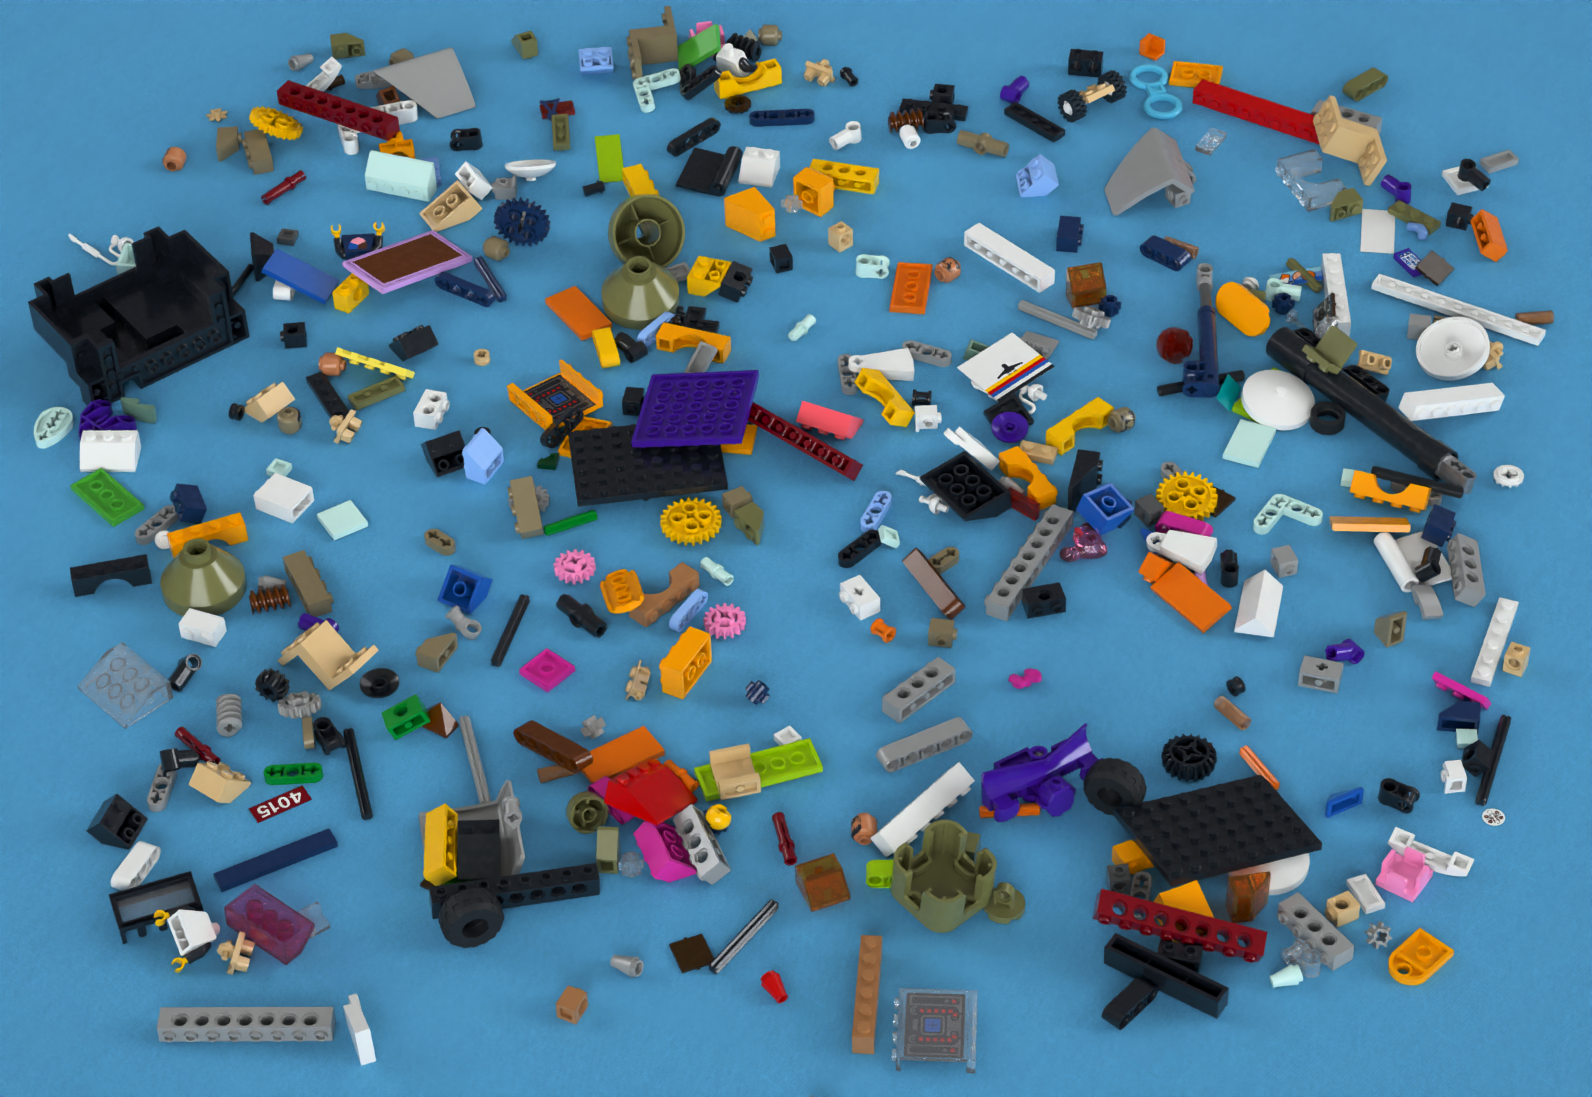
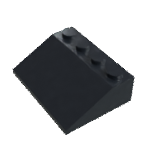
M966 451L920 476V480L965 522L997 517L1012 508L1010 491Z

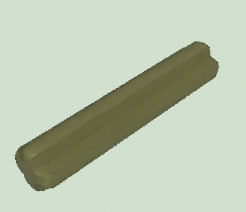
M1294 258L1288 259L1286 266L1291 271L1298 270L1308 281L1305 284L1314 293H1320L1323 289L1322 285Z

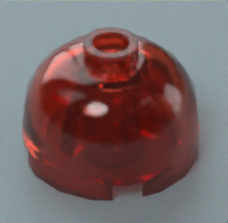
M1178 327L1166 328L1158 335L1156 340L1158 355L1172 364L1182 363V359L1186 356L1189 357L1193 348V339L1190 337L1189 332Z

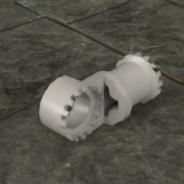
M456 605L453 609L451 608V611L449 610L445 615L456 626V630L460 631L464 637H467L466 639H477L482 630L480 623L471 620L469 617L466 618L460 611L459 606ZM467 627L475 628L476 632H470Z

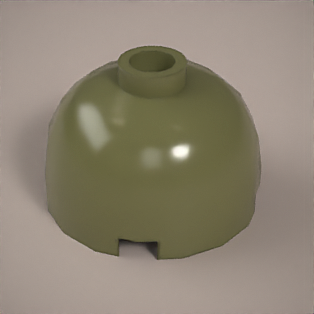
M589 791L580 792L569 800L566 807V817L570 825L577 832L583 834L594 833L597 831L595 828L606 823L608 806L596 793Z

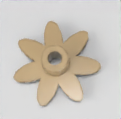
M219 108L210 110L211 114L206 115V117L210 118L209 121L216 119L217 122H220V118H227L226 114L228 111H222Z

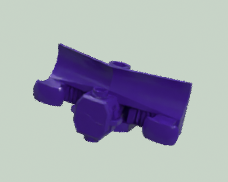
M1086 723L1068 739L1051 746V752L1049 753L1044 746H1034L1031 749L1026 747L993 763L994 770L982 772V804L990 812L995 810V821L1005 822L1014 818L1020 809L1018 798H1022L1027 802H1036L1041 809H1045L1052 817L1061 816L1063 812L1071 809L1076 789L1062 777L1080 768V779L1084 781L1090 767L1096 761L1103 759H1098L1092 753L1086 736Z

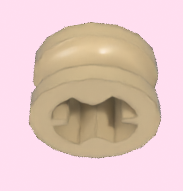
M478 349L474 352V362L476 365L485 366L490 363V353L488 350Z

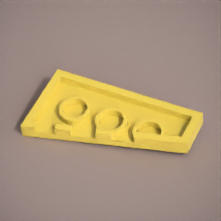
M337 347L335 353L336 355L348 358L349 363L358 366L359 363L365 364L364 368L375 370L376 367L380 369V373L390 375L392 372L402 380H406V377L413 379L415 372L368 358Z

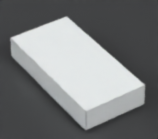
M1366 874L1347 879L1346 885L1359 902L1365 914L1385 908V902Z

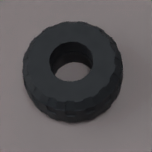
M1106 758L1096 761L1090 767L1083 782V790L1090 804L1097 810L1104 812V814L1113 816L1114 809L1141 804L1147 791L1144 777L1139 770L1132 766L1131 763L1118 758Z
M482 888L464 889L453 894L444 902L438 915L440 928L445 939L450 944L462 948L477 947L487 943L500 931L504 920L502 907L496 896Z

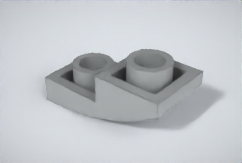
M371 71L355 76L356 87L360 89H380L392 86L378 75L370 77L369 73Z
M1431 585L1411 587L1415 605H1419L1423 620L1440 619L1443 617L1440 602Z

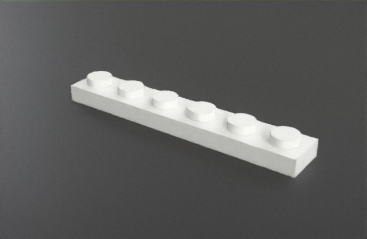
M1499 597L1471 676L1472 683L1487 687L1491 686L1519 602Z

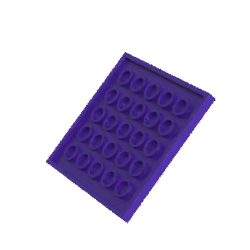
M759 370L652 374L632 437V447L742 444L760 377Z

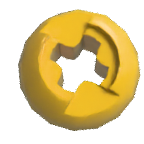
M716 804L707 810L706 820L711 824V828L723 830L729 826L731 814L725 806Z

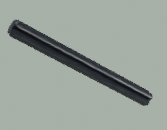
M1502 715L1500 717L1491 746L1493 756L1490 769L1483 773L1475 801L1477 805L1485 806L1487 804L1510 727V716Z
M344 729V740L361 817L363 820L371 819L373 817L354 729Z

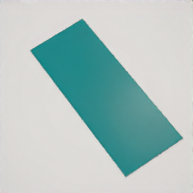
M1227 374L1217 399L1231 412L1241 387L1229 374Z

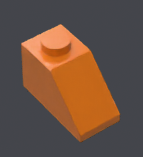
M1148 552L1138 572L1144 575L1142 579L1153 584L1154 581L1156 582L1176 563L1164 556Z

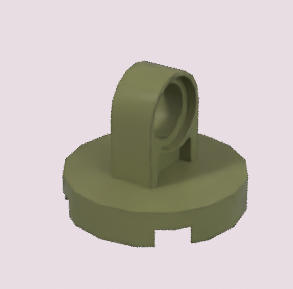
M1001 882L996 888H993L992 899L983 910L988 914L990 920L1000 924H1009L1010 920L1016 918L1019 920L1025 913V899L1011 884Z

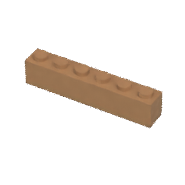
M861 935L852 1029V1053L874 1054L883 954L882 936Z

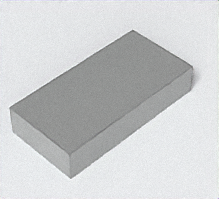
M1509 149L1481 158L1480 165L1490 174L1517 165L1519 158Z
M700 341L684 373L706 372L718 349Z

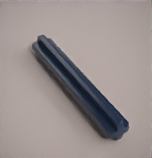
M481 256L475 257L474 265L499 302L506 301V293Z

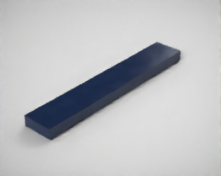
M328 828L213 874L214 879L221 892H224L336 848L338 844Z

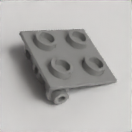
M1026 331L1023 337H1019L1046 360H1048L1060 342L1059 340Z

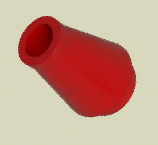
M774 970L765 973L760 979L762 982L761 986L777 1003L786 1001L788 995L780 974Z

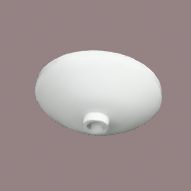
M544 159L513 161L506 163L505 169L518 177L526 178V181H534L536 177L543 176L554 169L556 161Z

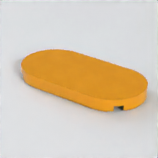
M1236 282L1225 283L1218 290L1216 308L1225 319L1247 336L1256 337L1266 332L1270 324V311L1265 303L1243 285Z
M627 569L614 571L605 577V581L602 580L600 582L606 607L611 613L620 614L631 611L644 601V594L634 570L630 572Z

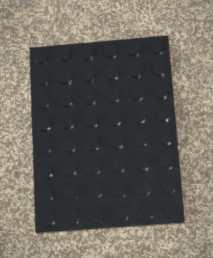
M636 424L568 432L578 507L728 490L720 444L633 448L631 441Z
M1255 775L1156 800L1145 801L1136 806L1130 805L1114 809V817L1171 887L1322 849V842L1262 775Z

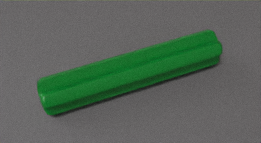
M591 510L544 525L543 530L545 535L549 536L598 519L596 511Z

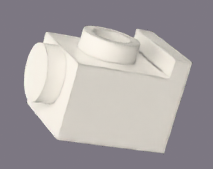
M937 405L915 406L916 432H920V429H938V423H941V412H937Z
M1461 760L1445 761L1443 763V770L1440 773L1442 782H1445L1444 793L1465 792L1467 776Z

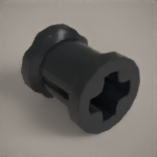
M913 389L912 406L916 404L931 405L932 391L919 392Z

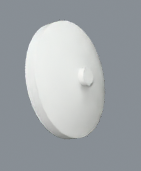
M1448 317L1436 321L1423 331L1416 345V356L1423 371L1433 378L1446 381L1459 380L1474 374L1485 364L1490 353V341L1486 330L1478 322L1465 317Z
M1264 370L1251 375L1246 380L1241 392L1242 405L1248 415L1259 424L1274 427L1276 430H1293L1302 427L1310 420L1311 409L1315 405L1312 391L1301 379L1279 370Z
M1309 853L1229 872L1228 874L1237 885L1247 891L1261 895L1284 894L1297 888L1307 877L1310 864Z

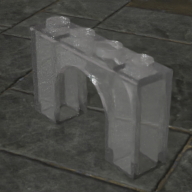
M1315 149L1280 158L1276 167V174L1280 176L1284 184L1288 186L1292 194L1296 196L1300 204L1308 212L1331 206L1337 193L1347 190L1339 178L1323 183H1309L1301 179L1321 173L1323 159Z

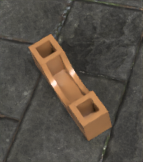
M681 562L669 571L670 587L658 594L643 593L644 601L637 608L629 611V617L644 627H648L656 622L659 617L670 611L677 603L683 601L686 596L698 589L700 586L699 572Z

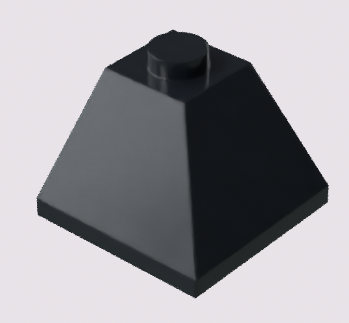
M251 232V256L257 282L267 276L261 272L274 253L273 243Z

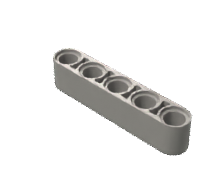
M957 717L881 747L876 753V758L884 769L891 773L965 744L972 738L973 732L961 717Z

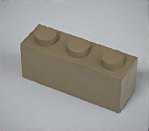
M256 129L244 132L245 139H242V144L249 169H253L254 175L274 171L272 156L264 131Z
M532 476L510 480L511 487H507L509 498H513L514 501L511 509L513 516H517L518 522L514 523L516 534L520 533L522 539L544 535Z

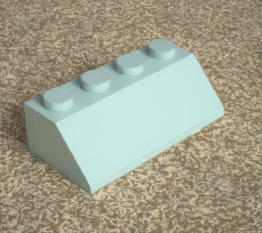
M373 150L370 151L365 172L366 189L427 202L431 200L437 191L433 162Z

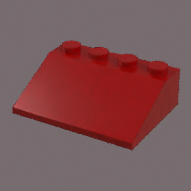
M648 759L610 779L604 803L657 826L680 813L690 804L694 805L698 799L668 766L661 764L657 759Z

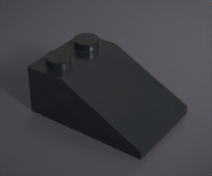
M1080 449L1077 451L1068 487V510L1073 511V513L1076 511L1083 494L1097 489L1098 485L1102 484L1103 474L1099 473L1100 471L1102 472L1103 460H1100V452Z
M499 819L458 820V882L500 877Z

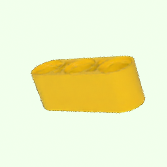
M611 328L592 330L594 346L602 369L620 366L619 353Z

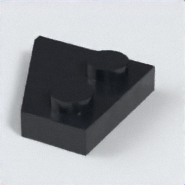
M1015 393L983 412L990 424H992L993 419L997 415L1004 412L1018 413L1026 419L1028 425L1034 424L1033 418Z

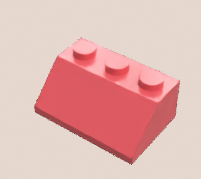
M802 401L796 422L801 423L802 428L812 430V427L818 428V433L828 435L829 432L834 433V438L844 441L845 438L852 439L864 419L806 401Z

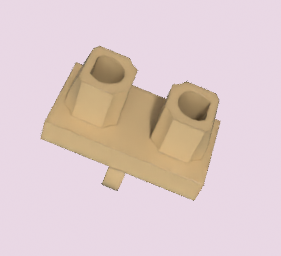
M823 59L821 62L817 61L816 64L810 61L805 63V80L811 82L815 77H818L817 83L824 87L829 82L834 83L836 80L833 77L832 66H829L827 59Z
M1499 341L1490 342V353L1483 365L1486 371L1494 366L1498 370L1503 367L1499 362L1500 356L1503 355V344Z
M1359 350L1357 366L1366 371L1388 375L1392 364L1391 357Z
M351 409L344 420L342 415L331 417L329 420L331 429L333 431L337 430V436L333 442L339 444L343 440L349 444L351 443L355 432L349 430V428L358 432L363 422L354 417L356 411Z
M239 931L235 946L232 945L230 940L218 946L217 952L222 956V960L226 961L228 958H231L227 974L233 975L234 970L247 971L250 958L240 956V953L251 956L255 942L244 939L246 934Z

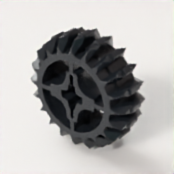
M1192 733L1189 736L1182 734L1181 737L1175 735L1174 739H1169L1167 744L1164 745L1161 754L1162 765L1166 773H1170L1171 778L1177 776L1179 781L1185 779L1186 782L1189 780L1196 782L1198 778L1203 780L1205 776H1210L1211 772L1215 769V763H1217L1216 751L1212 743L1208 742L1207 738L1201 739L1200 735L1194 737Z

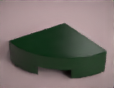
M552 453L544 459L541 458L537 463V468L556 470L560 454Z

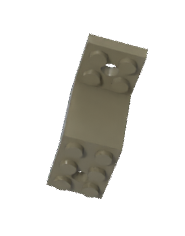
M664 6V13L661 14L664 26L629 30V36L626 39L632 79L643 77L642 65L678 61L677 34L671 6Z

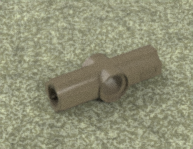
M961 130L958 134L957 144L973 148L977 154L983 155L987 152L1006 157L1009 144L993 139L988 133L978 135Z

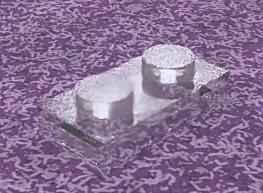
M1211 127L1196 144L1195 151L1211 156L1226 139V132Z

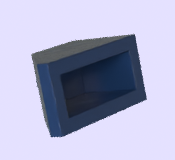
M1459 701L1439 713L1437 730L1456 732V729H1477L1478 734L1480 703Z

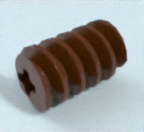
M918 108L915 113L911 109L909 114L907 110H904L903 114L897 111L896 116L893 111L890 112L888 116L889 132L892 133V129L895 128L897 133L899 127L904 125L915 126L916 130L921 125L922 129H924L921 110Z
M281 584L280 590L273 586L272 592L266 587L264 594L261 589H258L257 595H255L253 590L250 591L249 600L252 615L254 614V609L261 613L262 607H264L266 612H269L270 606L277 610V604L282 609H284L285 603L291 607L288 589H286L284 584Z

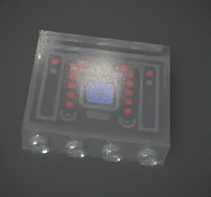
M899 988V997H895L894 1010H898V1014H894L893 1027H897V1031H893V1044H896V1049H892V1062H896V1071H900L901 1060L967 1062V1073H975L978 990Z

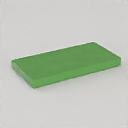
M102 468L70 485L71 490L113 527L144 510V504Z

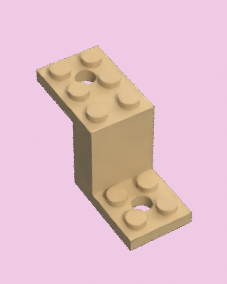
M1329 95L1327 100L1323 102L1318 114L1313 118L1321 150L1324 153L1358 163L1364 185L1371 186L1387 162L1378 130L1342 118L1336 97Z
M325 620L321 624L315 623L311 628L300 634L291 645H288L280 652L282 656L277 661L283 666L298 655L330 691L353 675L379 650L373 644L368 649L364 646L359 652L355 653L329 622Z

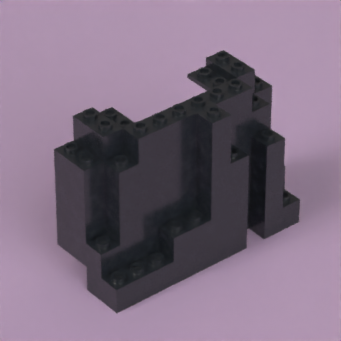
M159 226L143 233V239L131 244L136 267L76 295L74 294L69 273L54 280L47 277L33 284L36 298L29 301L28 305L34 330L66 362L69 377L80 387L82 400L87 406L91 401L97 399L106 400L112 404L120 400L121 397H125L123 383L130 379L140 389H143L250 337L245 309L233 298L229 271L185 229L171 236H168Z

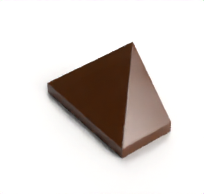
M441 702L426 708L431 722L421 727L446 739L459 727L457 721Z

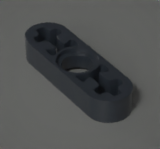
M573 406L567 408L542 433L540 437L542 446L555 448L568 435V432H571L583 420L584 414L582 409ZM563 422L565 429L563 432H560L559 425Z
M869 530L838 553L839 566L851 568L881 545L879 531ZM863 547L864 550L857 551L855 550V548Z

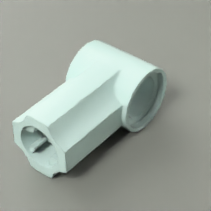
M1271 278L1266 284V300L1272 302L1275 295L1288 293L1291 295V300L1299 302L1302 286L1284 284L1277 278Z

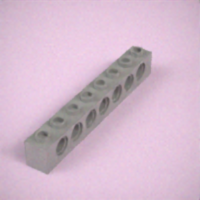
M1053 504L1048 511H1045L1041 522L1036 524L1034 532L1029 534L1025 545L1020 547L1016 558L1011 560L1009 568L1004 570L1000 581L995 583L991 594L986 596L984 605L986 606L987 615L1008 621L1022 600V589L1032 586L1073 526V511Z
M160 1007L157 1031L160 1042L333 1041L336 1018L334 1007Z

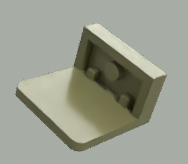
M1331 325L1316 348L1305 344L1302 351L1307 354L1306 358L1313 363L1317 362L1319 364L1318 368L1323 372L1328 373L1330 371L1338 374L1357 347V343L1338 327Z

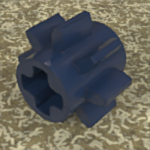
M1288 293L1275 295L1274 300H1272V308H1276L1275 312L1280 315L1292 312V308L1295 305V300H1291V295Z
M1107 295L1101 298L1099 310L1104 311L1105 316L1114 317L1116 314H1119L1121 302H1117V297Z
M760 680L756 683L751 681L745 689L748 692L745 696L756 705L759 702L764 704L769 698L767 692L770 689Z

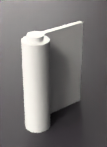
M1381 532L1375 537L1374 544L1403 592H1412V586H1432L1452 580L1450 566L1442 553L1439 561L1440 575L1425 582H1420L1416 577L1415 567L1421 564L1425 549L1430 546L1438 548L1437 545L1422 539V532L1395 540L1389 532Z

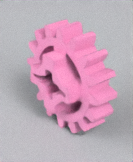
M574 549L573 552L567 550V554L560 553V558H555L554 571L555 576H559V581L565 579L566 584L572 581L573 585H575L576 581L582 584L583 579L589 581V576H594V571L596 570L594 557H591L590 553L584 554V550L577 552V549Z
M723 603L721 607L716 604V608L710 607L709 612H705V617L703 618L705 631H709L710 635L716 634L717 639L720 636H723V639H726L727 636L734 638V634L740 635V630H745V612L740 611V607L734 608V604L727 606L726 603Z

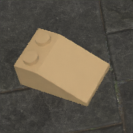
M457 180L419 214L432 230L438 232L470 220L483 208Z

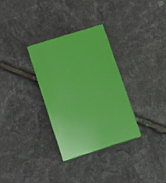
M716 23L677 46L679 71L684 65L691 64L695 66L721 50L720 29Z

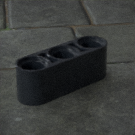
M1140 976L1135 978L1107 1004L1101 1017L1117 1029L1122 1030L1155 999L1158 988Z

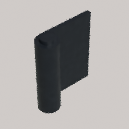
M731 146L725 154H720L694 147L676 183V187L713 196H723L742 159V150L736 146Z

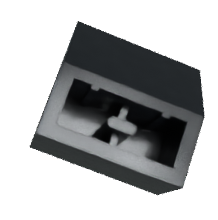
M422 324L409 332H404L393 338V343L389 344V347L402 361H405L434 348L439 343L430 325L424 327Z
M460 430L421 444L426 461L436 477L464 468L462 451L465 444Z
M115 794L103 802L86 831L102 844L129 850L148 818L120 795Z

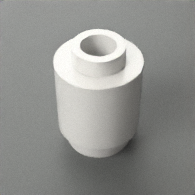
M911 125L901 127L899 135L905 147L908 149L916 148L920 144V137L915 128Z

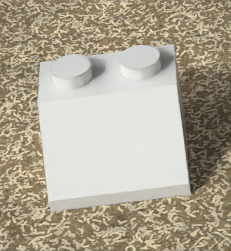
M746 147L742 156L739 183L772 188L780 169V151Z

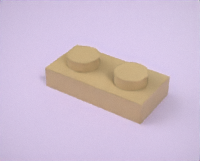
M1022 440L1019 446L1023 452L1027 453L1031 461L1053 465L1058 454L1057 447Z

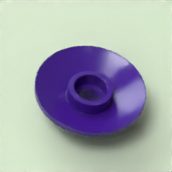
M1004 412L993 419L991 430L998 440L1005 443H1015L1021 441L1027 435L1028 423L1018 413Z

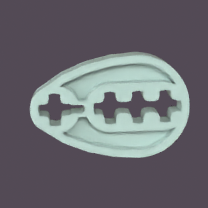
M53 407L39 415L34 426V437L38 448L44 449L56 444L72 430L74 420L70 410L63 407Z

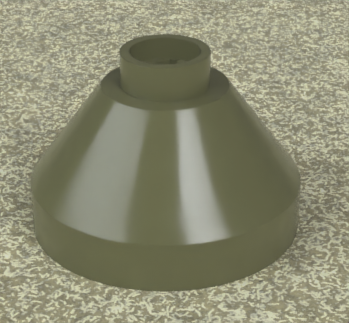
M653 194L635 195L624 200L613 212L608 227L609 244L614 255L623 264L635 256H643L665 268L677 258L682 250L685 240L684 221L678 209L669 200ZM637 227H639L641 231V235L639 238H637L636 236Z
M635 256L629 259L627 263L613 270L606 277L602 285L601 294L604 312L613 322L625 328L643 330L664 312L669 311L675 314L676 308L679 306V286L674 275L666 268L651 262L643 256Z
M200 538L192 539L185 543L183 549L166 566L160 579L165 604L169 609L181 616H184L189 608L216 616L220 615L239 603L245 594L247 586L244 567L240 560L231 553Z

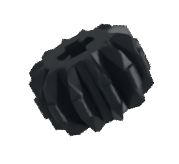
M272 668L269 670L264 669L256 679L255 690L260 692L259 696H264L266 700L270 699L274 703L276 700L283 699L290 688L288 685L289 680L285 679V674L281 675L279 670L275 672Z

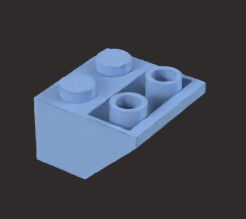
M611 47L578 49L581 75L613 72Z
M1041 154L1033 158L1029 164L1020 169L1016 174L1019 193L1022 198L1047 196L1059 186L1054 164Z
M481 428L473 436L472 440L462 451L466 478L482 484H486L504 463L503 448L484 428Z

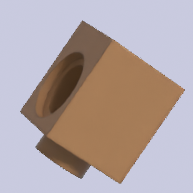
M568 985L556 1002L557 1018L577 1024L588 1007L587 992Z

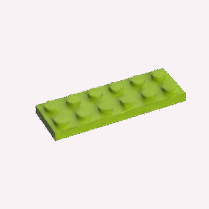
M810 738L750 753L755 773H759L761 788L823 772L822 763ZM710 764L695 767L694 774L699 782L705 801L720 799Z

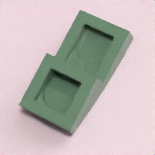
M121 397V405L125 415L142 422L156 423L155 405L140 404L137 398Z

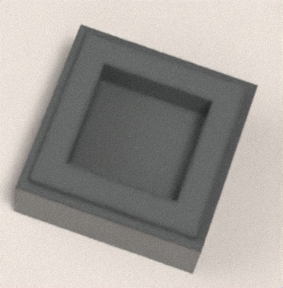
M282 228L277 237V244L294 246L299 236V231Z

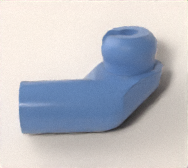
M1408 222L1407 231L1417 232L1419 240L1427 239L1428 230L1423 224Z

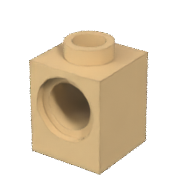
M842 221L829 227L828 244L839 253L853 246V229Z
M1511 642L1504 656L1502 671L1522 677L1528 665L1531 648Z
M1348 890L1327 899L1325 915L1338 928L1359 918L1360 904Z

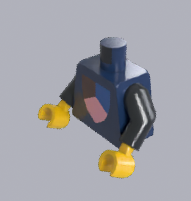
M376 222L373 224L376 235L375 233L342 235V237H340V224H338V231H334L331 225V233L335 236L333 239L335 252L343 260L358 257L380 249L383 246V236H381L385 231L383 222L379 229H377Z

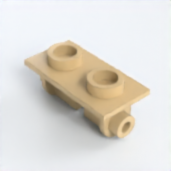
M639 660L637 666H632L629 677H631V680L627 682L625 687L627 692L625 700H628L630 696L636 700H641L645 696L651 672L648 667L640 666L642 660Z

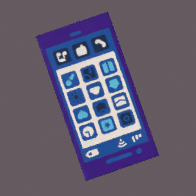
M1409 248L1394 253L1393 259L1413 278L1422 275L1415 269L1421 260Z

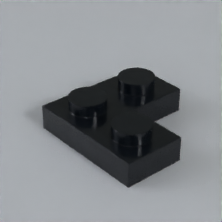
M689 306L681 326L717 334L720 324L719 321L704 320L706 308Z

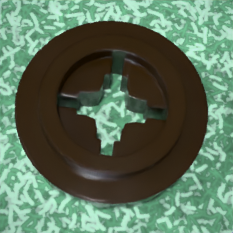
M735 95L727 98L725 101V110H729V113L743 114V112H748L749 108H751V100L746 96Z

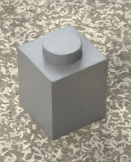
M1410 314L1407 339L1418 340L1423 331L1433 324L1431 323L1432 316Z

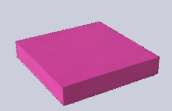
M548 648L519 669L521 676L547 693L575 672L574 665Z

